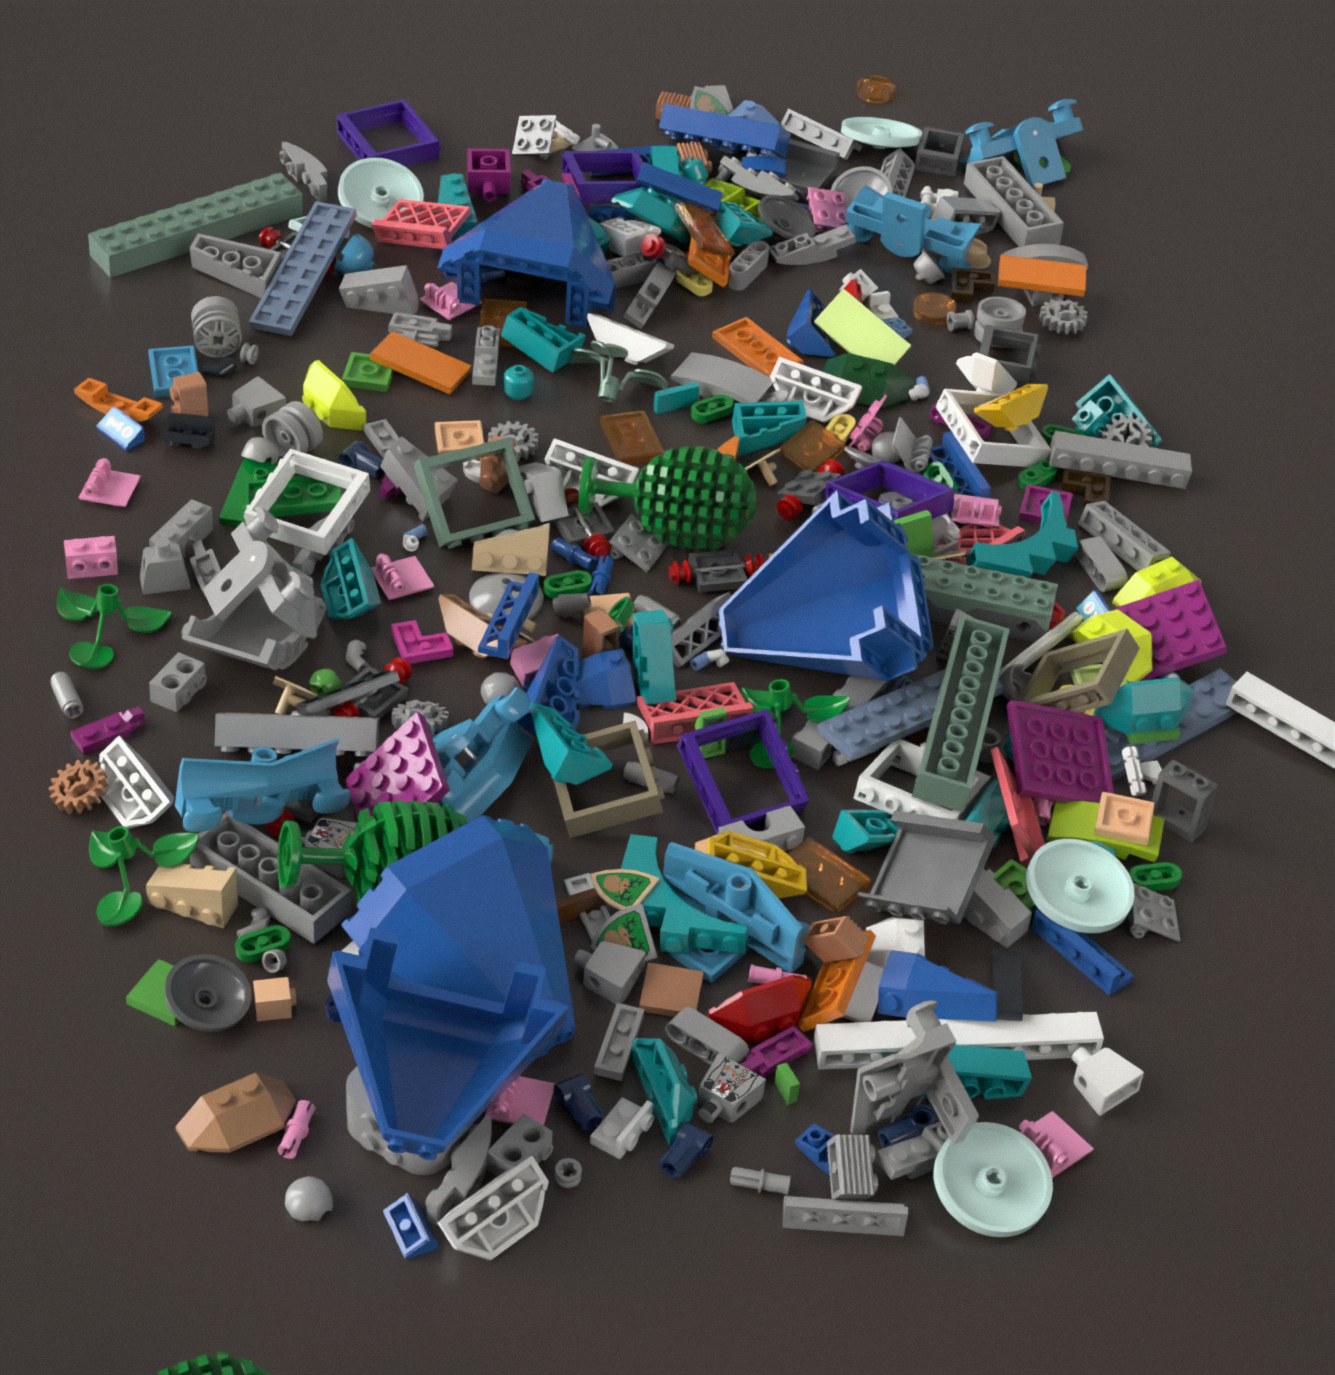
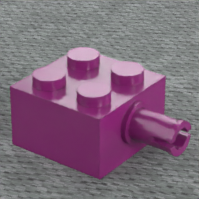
M467 148L468 193L483 194V199L486 202L495 201L496 195L510 194L511 170L509 149Z

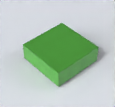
M787 1063L777 1065L775 1086L787 1105L796 1103L800 1082Z

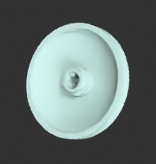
M853 117L843 120L841 132L845 136L858 142L872 145L876 149L915 146L920 144L922 138V131L917 127L889 119Z
M366 158L352 163L342 173L338 186V197L341 205L356 209L357 216L355 220L372 228L371 224L375 219L383 220L399 199L422 202L424 199L423 189L417 177L405 166L384 158ZM410 214V215H408V216H405V217H403V218H401V219H405V218H407V217H410V216H412L413 214Z
M1078 839L1051 841L1036 851L1027 868V889L1035 905L1052 921L1070 930L1083 933H1100L1111 930L1124 921L1133 905L1134 886L1129 873L1116 857L1093 843Z
M990 1122L974 1123L964 1141L954 1145L948 1137L938 1152L934 1164L936 1191L946 1210L965 1227L986 1236L1010 1237L1029 1230L1040 1220L1051 1201L1053 1191L1052 1175L1044 1155L1025 1135L1002 1124Z

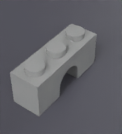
M191 499L149 539V547L155 546L157 538H168L170 544L180 545L184 559L185 546L188 539L195 542L202 541L213 530L212 507Z
M786 806L766 813L764 831H753L741 820L718 827V834L729 830L777 845L780 849L786 851L802 846L805 826L791 806Z

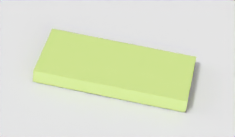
M845 289L834 298L814 321L816 326L848 353L896 365L911 348L907 341Z

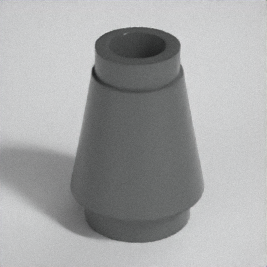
M589 594L558 595L557 598L553 599L555 614L558 618L563 617L565 619L591 607Z

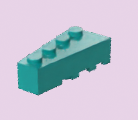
M676 146L651 147L650 165L683 177V172L679 171L681 155H677ZM660 193V196L664 197L665 199H667L668 197L672 198L670 196ZM672 198L679 203L678 206L682 210L686 208L685 202Z
M455 173L441 175L438 203L469 206L472 210V213L451 238L453 242L476 227L478 221L463 175ZM458 213V214H456V215H453V216H451V218H453V217H455V216H458V215H460L461 213ZM449 218L438 221L437 224L445 220H448Z
M955 1044L948 1055L969 1098H973L976 1095H983L984 1099L1022 1096L1032 1079L1024 1051ZM925 1094L924 1097H923V1099H928L929 1104H930L931 1102H930V1100H929L927 1094Z

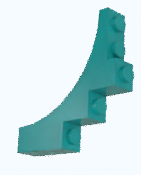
M1051 491L1042 504L1040 530L1034 536L1011 544L993 545L976 542L966 557L967 565L1030 578L1032 572L1045 575L1050 566L1054 565L1055 560L1068 563L1072 555L1076 554L1079 542L1076 539L1075 530L1067 528V522L1064 519L1063 513L1064 505L1061 502L1060 493Z
M630 834L621 869L636 870L660 878V881L641 902V904L643 903L649 926L661 927L660 951L688 955L690 947L745 954L747 948V926L719 920L689 906L671 890L661 875L657 865V837Z

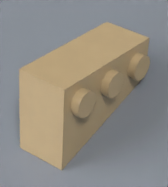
M549 523L474 542L472 570L528 574L532 572L546 576Z
M180 864L171 868L159 866L146 884L147 902L149 905L202 921L208 925L224 928L238 907L236 867H228L226 871L215 870L214 866L207 865L204 869H193L191 864Z

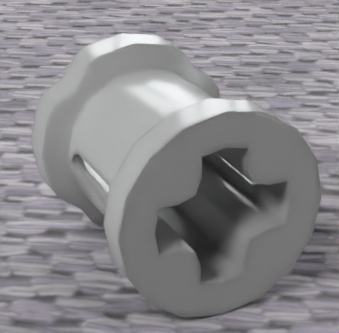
M966 310L965 313L948 312V329L950 331H955L957 328L973 329L974 315L972 311Z

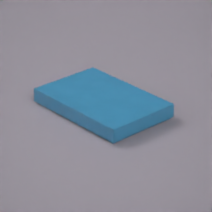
M194 346L148 349L155 397L171 396L170 387H173L174 377L198 372Z

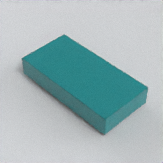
M697 382L656 391L654 398L655 413L661 414L692 406L695 402H698L700 386Z

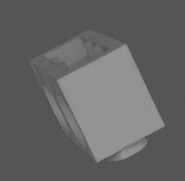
M178 652L149 682L151 702L178 712L184 704L189 703L191 697L199 689L204 687L207 680L205 663Z
M523 1114L487 1151V1170L498 1177L530 1156H533L537 1164L541 1160L545 1161L553 1150V1131Z

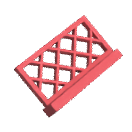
M399 199L383 220L375 219L371 225L378 242L443 249L452 243L451 238L472 213V210L469 206ZM442 211V213L433 216V214ZM461 213L460 215L451 218V216ZM410 214H413V215L410 216V217H407V218H405V219H401V218H403V217H405V216H408V215H410ZM431 216L430 218H427L419 222L420 219ZM449 218L448 220H445L437 224L438 221Z
M969 523L959 529L960 537L956 539L959 542V548L953 551L965 550L967 553L965 555H968L972 548H961V546H974L976 542L994 545L1024 541L1025 529L1017 526L1010 530L1000 524L999 527L990 526L986 527L989 529H977L982 525ZM972 536H974V538L961 539L962 537H972ZM977 536H990L991 538H977ZM942 541L936 545H945L947 543ZM966 557L945 558L946 561H957L959 564L967 565Z
M734 682L675 691L676 700L682 701L680 704L672 701L656 703L658 705L656 708L646 705L642 696L636 697V703L651 731L650 739L653 744L679 741L682 734L695 731V723L700 712L724 707L727 711V721L753 713L751 703L745 702ZM731 692L732 694L730 696H726L720 693ZM703 696L706 697V699L702 700L696 697ZM713 700H716V701L722 702V704H721V705H718V704L712 703V701H713ZM692 704L699 707L697 709L688 707V705ZM664 708H669V709H672V710H674V711H673L672 713H670V712L664 711L663 709H664Z
M996 747L990 749L1020 862L1023 867H1027L1033 855L1040 847L1045 845L1032 797L1018 795L1017 781L999 748Z

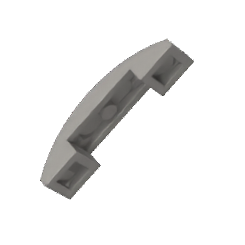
M1031 244L1002 253V255L1086 265V270L1089 267L1085 254L1074 248L1058 244Z

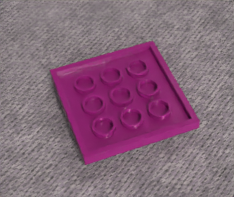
M1200 580L1110 609L1111 611L1118 609L1152 635V671L1140 681L1149 680L1228 653Z
M1011 700L1006 705L1018 795L1062 803L1077 801L1100 803L1102 792L1114 794L1102 717Z
M418 712L407 720L346 778L357 818L360 811L366 808L369 810L370 817L374 816L372 811L379 802L390 801V803H394V801H406L410 803V801H421L426 805V802L437 803L450 791L425 716Z

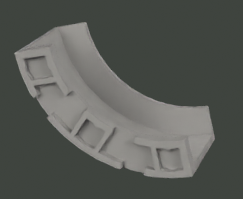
M258 586L224 621L218 619L215 614L205 620H199L191 615L189 622L185 623L181 633L182 640L189 645L272 670H277V668L283 670L289 667L308 646V642L305 641L307 637H304L272 614ZM314 596L316 629H318L327 606L322 598Z

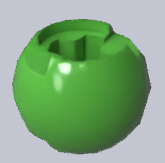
M319 669L310 678L309 688H311L313 693L321 695L342 687V683L333 670Z

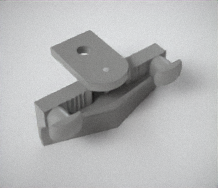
M255 507L257 512L255 518L248 525L242 522L231 533L240 552L203 589V592L215 616L224 621L258 586L272 614L304 637L314 639L317 636L313 579L291 566L266 541L273 532L277 534L278 522L269 511L262 507Z
M924 1001L908 1011L906 1024L907 1027H911L916 1039L897 1054L889 1055L858 1068L850 1128L852 1135H867L910 1115L912 1108L920 1104L925 1094H927L953 1145L964 1141L973 1127L979 1114L948 1058L957 1041L948 1024L942 1025L934 1011L938 1004L937 1001Z

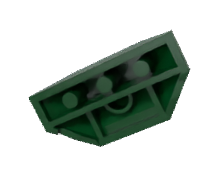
M852 353L828 359L823 371L824 373L862 386L855 402L856 405L870 408L875 400L880 402L887 395L879 410L908 402V392L914 384V380L893 363Z

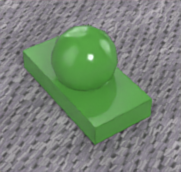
M722 707L700 712L695 723V729L698 730L727 721V711ZM726 739L700 746L703 757L708 758L725 754Z

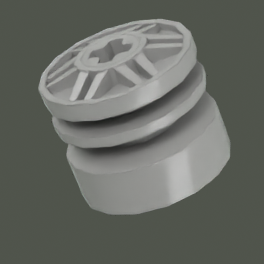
M219 296L206 297L200 300L191 312L195 346L201 353L210 357H226L234 353L240 347L242 341L237 307L232 301Z

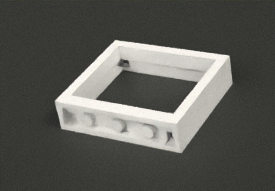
M955 389L943 390L936 408L973 463L1030 467L1037 462L1047 459L1051 448L1031 420L1030 424L1019 425V429L1010 431L1018 444L984 442L966 416V414H975L974 408L1005 394Z
M290 449L285 457L280 459L275 471L269 474L267 482L262 489H258L251 504L246 506L247 509L243 517L248 525L257 515L255 507H262L268 511L295 473L345 488L347 490L318 532L276 519L279 526L277 534L273 532L269 536L326 555L370 492L369 473Z
M899 739L891 742L859 776L854 799L884 810L891 815L895 811L964 820L988 786L991 776L975 771L972 788L964 812L955 809L951 811L934 803L912 797V794L878 780L891 765L917 776L924 749Z

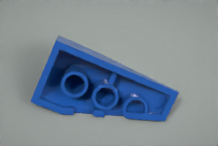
M811 288L807 290L788 327L787 342L801 354L833 357L836 355L835 341L833 339L830 340V337L814 324L817 317L825 310V306Z
M558 635L545 656L527 692L530 704L534 702L553 708L572 725L570 729L576 731L580 719L579 711L576 710V700L579 698V690L576 689V677L579 675L578 648ZM528 707L522 716L517 719V723L528 733L537 737L530 707Z
M623 649L596 653L579 661V675L576 677V689L579 690V698L576 700V704H579V708H588V704L603 705V709H616L636 705L631 668ZM533 681L524 684L523 689L526 694Z
M890 951L878 986L879 1014L907 1018L908 1011L912 1007L924 1001L934 1000L938 1003L934 1009L938 1019L997 1021L998 992L969 978L964 979L950 972V969L943 965L939 967L927 961L926 957L918 953Z

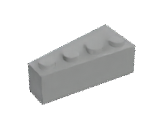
M199 233L190 246L192 268L259 298L263 297L282 262L281 252Z

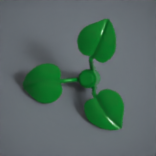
M112 584L100 585L96 599L88 595L70 592L62 587L57 596V610L66 619L81 621L87 616L93 617L98 611L101 613L95 644L79 642L71 646L69 651V657L74 663L90 669L103 668L110 664L113 659V650L107 646H100L105 615L113 614L118 607L122 620L128 621L130 629L143 633H152L163 627L170 618L171 611L148 607H130L124 611L122 599H118V588Z
M784 679L771 682L769 684V691L751 690L745 687L741 690V695L745 702L751 703L753 713L766 709L768 712H776L777 731L780 738V711L789 709L792 701H794L802 713H807L809 721L821 723L842 714L850 702L848 696H815L807 699L803 706L798 700L797 694L795 692L791 693L789 682ZM763 742L755 744L750 751L751 761L757 767L774 768ZM786 742L788 755L791 759L794 753L793 745Z
M125 826L115 827L110 832L92 831L89 844V854L92 863L99 868H108L118 861L124 885V892H112L103 897L99 902L96 913L102 925L109 927L126 923L134 918L142 907L141 894L138 892L129 893L130 887L123 859L133 857L136 847H138L148 856L155 857V862L158 866L164 868L175 867L190 857L199 841V835L196 833L166 835L155 841L153 844L154 851L144 846L139 838L133 839L128 828Z

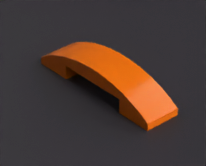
M91 378L86 379L74 389V393L94 409L107 414L110 409L116 406L136 422L148 420L163 408L162 403L145 397L136 402L108 392L107 384Z

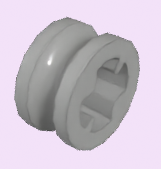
M244 343L240 353V361L242 363L248 361L250 365H254L258 357V346L255 344L250 346L249 343Z
M565 1158L560 1160L555 1167V1181L558 1185L565 1188L578 1185L581 1181L582 1167L575 1159ZM566 1170L573 1171V1175L570 1174V1177L564 1176L563 1173H566Z

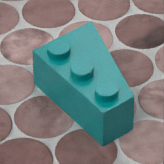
M522 307L508 314L501 337L552 373L570 362L574 349L582 348L586 335L580 332L578 335L566 331V326L564 325L554 326L546 322L547 318Z
M803 401L735 403L732 425L734 436L740 437L738 456L803 437L807 419Z
M663 609L633 613V680L646 705L676 701L672 657L673 646L671 643L673 623L671 618H667Z

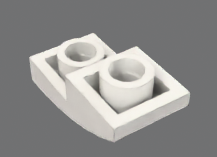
M865 962L846 1012L842 1017L854 1022H871L878 1003V986L884 968Z

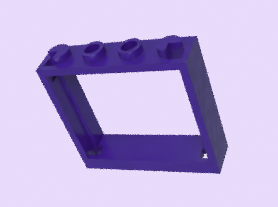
M405 99L337 114V133L359 160L384 158L406 167L439 159V150L441 149L439 138H436L430 127L426 126L422 118L416 114L413 107ZM402 121L419 143L376 153L359 131Z
M563 151L562 172L571 173L581 196L582 204H614L611 201L616 194L644 187L636 184V181H585L581 173L632 172L637 180L643 164V158H640L637 151Z
M885 460L826 482L825 502L838 490L853 504L867 499L877 508L883 504L861 494L880 486L917 501L898 510L893 508L894 520L925 510L930 512L932 519L953 511L954 488Z
M767 709L682 734L677 744V748L716 835H718V827L743 820L748 828L764 824L767 812L786 806H791L795 813L803 812L810 801L806 794L807 788L802 785L799 779L798 768L795 763H792L788 755L787 744L784 740H781L777 731V723L772 721ZM757 730L790 801L731 819L699 747Z

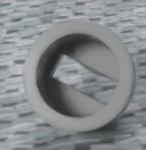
M281 949L266 951L262 957L264 968L270 973L284 969L288 962L286 953ZM273 958H277L278 963L274 964Z

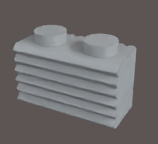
M839 1134L827 1141L831 1199L867 1201L875 1195L878 1188V1178L876 1174H873L872 1170L875 1148L873 1145H870L869 1135Z

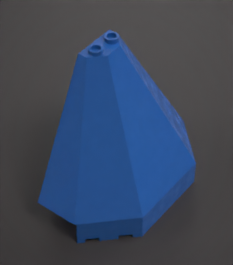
M544 179L540 185H537L442 249L437 270L442 271L443 278L457 280V299L461 303L479 306L481 301L482 264L567 282L565 324L587 328L589 322L587 316L588 313H591L592 308L614 312L616 283L581 199L575 192V187L572 184Z
M836 490L719 609V627L722 632L721 647L726 654L889 681L917 669V664L922 662L927 656L926 652L934 647L920 561L916 554L911 555L906 542L909 539L900 522L895 524L893 508L890 502L877 508L867 499L853 504Z
M482 815L387 866L380 875L383 880L375 890L370 888L356 905L359 911L351 918H346L341 924L360 948L358 950V955L360 956L364 954L370 927L400 934L390 978L503 1004L507 997L517 961L545 967L546 973L541 997L563 1002L565 1005H569V1009L561 1033L538 1057L545 1055L550 1048L560 1042H567L575 1034V1020L548 847L542 843L527 824L521 823L518 826L509 820L498 819V821H494L490 816Z
M370 927L363 956L333 951L327 981L381 1135L388 1142L387 1148L394 1153L408 1152L416 1154L425 1160H435L437 1154L445 1152L561 1033L569 1005L541 997L546 973L545 967L517 961L504 1004L390 978L400 934Z

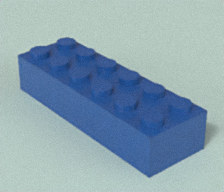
M664 104L659 128L665 132V135L670 136V139L682 141L684 138L692 143H698L699 141L701 144L702 142L709 144L708 146L720 149L721 146H724L733 152H740L741 149L747 151V153L754 152L758 156L759 153L777 158L786 157L791 133L780 125L670 104Z

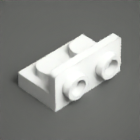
M622 1097L592 1133L590 1144L621 1159L627 1150H633L642 1131L646 1132L651 1127L654 1121V1116L652 1115L653 1103L647 1100L640 1107Z

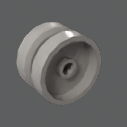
M988 297L983 299L978 304L974 336L982 343L986 325L1023 331L1022 325L1025 321L1026 309L1021 303L1006 297ZM991 345V347L1008 348L1003 346Z
M292 401L286 404L279 411L265 418L262 424L264 438L271 440L278 447L280 459H283L290 449L307 453L319 446L323 440V430L320 421L315 413L301 402Z

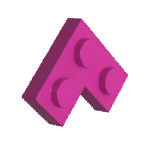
M416 620L391 624V632L401 659L406 660L409 664L453 657V647L447 632L422 636Z

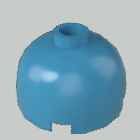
M359 234L354 235L341 252L342 261L337 259L334 271L344 276L347 273L372 270L375 263L372 261L374 249L371 243Z

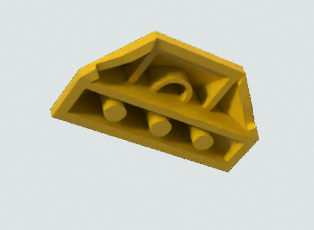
M1027 384L974 408V413L995 427H1005L1007 431L1017 430L1019 425L1030 424V420L1039 417L1048 390V384Z
M729 830L707 841V854L753 869L778 899L805 894L807 891L806 868L800 864L797 865L777 845Z

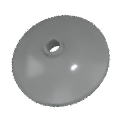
M864 166L847 170L836 179L831 188V191L844 193L847 209L865 185L883 196L886 192L893 193L891 183L884 173L878 169Z
M493 572L481 577L470 589V605L488 616V613L493 615L509 581L524 584L527 576L524 574ZM540 586L539 593L527 616L529 620L535 617L543 606L544 595ZM512 591V596L517 598L519 592ZM512 607L504 609V612L508 615Z

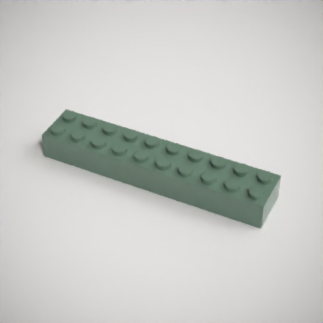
M282 173L272 174L262 179L234 186L231 189L215 192L212 195L196 198L190 202L177 204L168 209L158 210L155 213L89 233L90 256L110 278L190 252V246L198 233L228 240L303 215L302 193Z
M960 616L912 797L964 812L972 788L1010 629L968 616Z

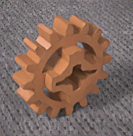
M87 759L84 764H81L80 760H76L75 766L72 767L69 763L66 764V770H58L59 777L52 778L53 786L49 787L50 798L60 811L65 809L68 814H71L76 809L78 814H80L84 807L91 810L93 802L98 804L101 802L98 797L107 794L104 788L108 787L109 783L103 768L97 762L92 765L91 761Z

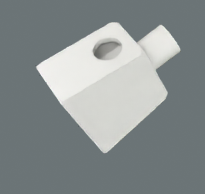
M1080 1047L1072 1055V1061L1078 1065L1074 1077V1085L1099 1116L1139 1091L1144 1072L1111 1049L1103 1048L1094 1055H1091L1084 1047Z

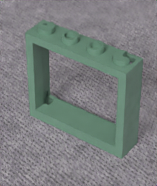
M509 437L419 459L414 464L439 548L448 546V549H454L462 546L461 542L469 540L473 544L476 541L484 540V536L492 534L493 537H496L500 532L507 529L520 531L529 528L528 525L535 520ZM501 453L521 516L450 534L431 471Z

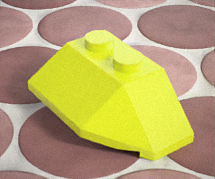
M319 360L313 362L309 366L303 384L304 395L302 400L304 405L308 406L329 427L363 431L364 424H366V410L363 406H359L355 396L344 382Z
M1170 557L1136 572L1114 597L1112 603L1119 607L1200 579L1175 558Z
M1118 609L1085 619L1068 635L1071 640L1080 643L1128 629L1140 649L1124 679L1128 682L1140 681L1152 671L1151 633Z

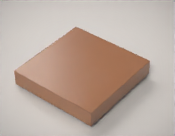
M648 963L639 1008L645 1009L644 1012L671 1017H675L685 1007H691L697 1011L704 971Z

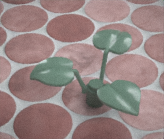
M592 341L591 348L594 351L585 349H574L572 351L570 364H600L601 383L598 398L602 401L615 402L618 391L622 392L629 378L640 383L668 389V384L664 377L656 372L642 369L628 372L619 384V379L611 376L614 356H628V351L621 346ZM598 353L609 355V360ZM608 364L607 375L605 376V365Z

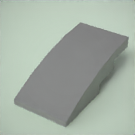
M694 352L685 359L670 378L680 385L697 382L700 386L699 395L705 399L716 395H725L730 397L733 402L736 400L740 403L760 402L773 387L771 378L755 369L724 358Z

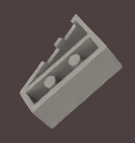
M940 197L930 220H937L938 217L953 222L982 224V227L976 233V235L994 229L1001 211L987 199Z
M407 265L347 273L344 275L339 288L345 306L348 308L390 314L397 312L416 315L420 304Z
M400 437L388 448L381 468L396 488H401L407 496L406 501L409 505L413 504L419 512L418 517L423 522L429 517V513L414 464L419 459L427 458L428 456L405 438ZM440 468L431 471V475L442 505L450 497L458 479L445 469Z
M537 462L518 466L532 511L541 522L569 516L559 468Z
M983 868L963 917L972 925L977 926L988 934L993 940L1008 948L1028 931L1032 913L1009 888L1003 890L993 879L995 874L991 869L985 871Z

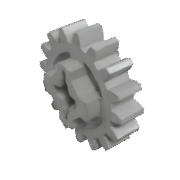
M1061 298L1058 301L1050 299V303L1044 302V306H1041L1039 320L1043 322V326H1049L1050 331L1054 330L1058 334L1061 331H1064L1065 334L1071 331L1075 334L1077 329L1082 331L1083 326H1086L1088 312L1084 311V306H1078V302L1073 303L1070 299L1063 301Z
M1121 414L1118 421L1112 418V425L1106 424V431L1102 432V437L1106 440L1124 443L1126 441L1129 444L1147 447L1153 443L1151 437L1152 430L1148 429V422L1142 423L1140 416L1135 420L1132 414L1128 418Z
M507 421L505 425L499 423L498 428H491V432L488 433V440H491L493 435L503 438L509 437L510 441L515 444L513 451L516 461H520L521 457L528 459L529 454H535V450H538V433H535L534 428L528 429V424L521 426L519 421H516L515 424H511L510 421Z
M412 700L410 702L407 701L406 705L398 704V708H393L392 725H394V729H399L416 712L425 716L431 735H435V731L442 732L443 729L448 727L449 712L446 711L445 707H439L438 703Z

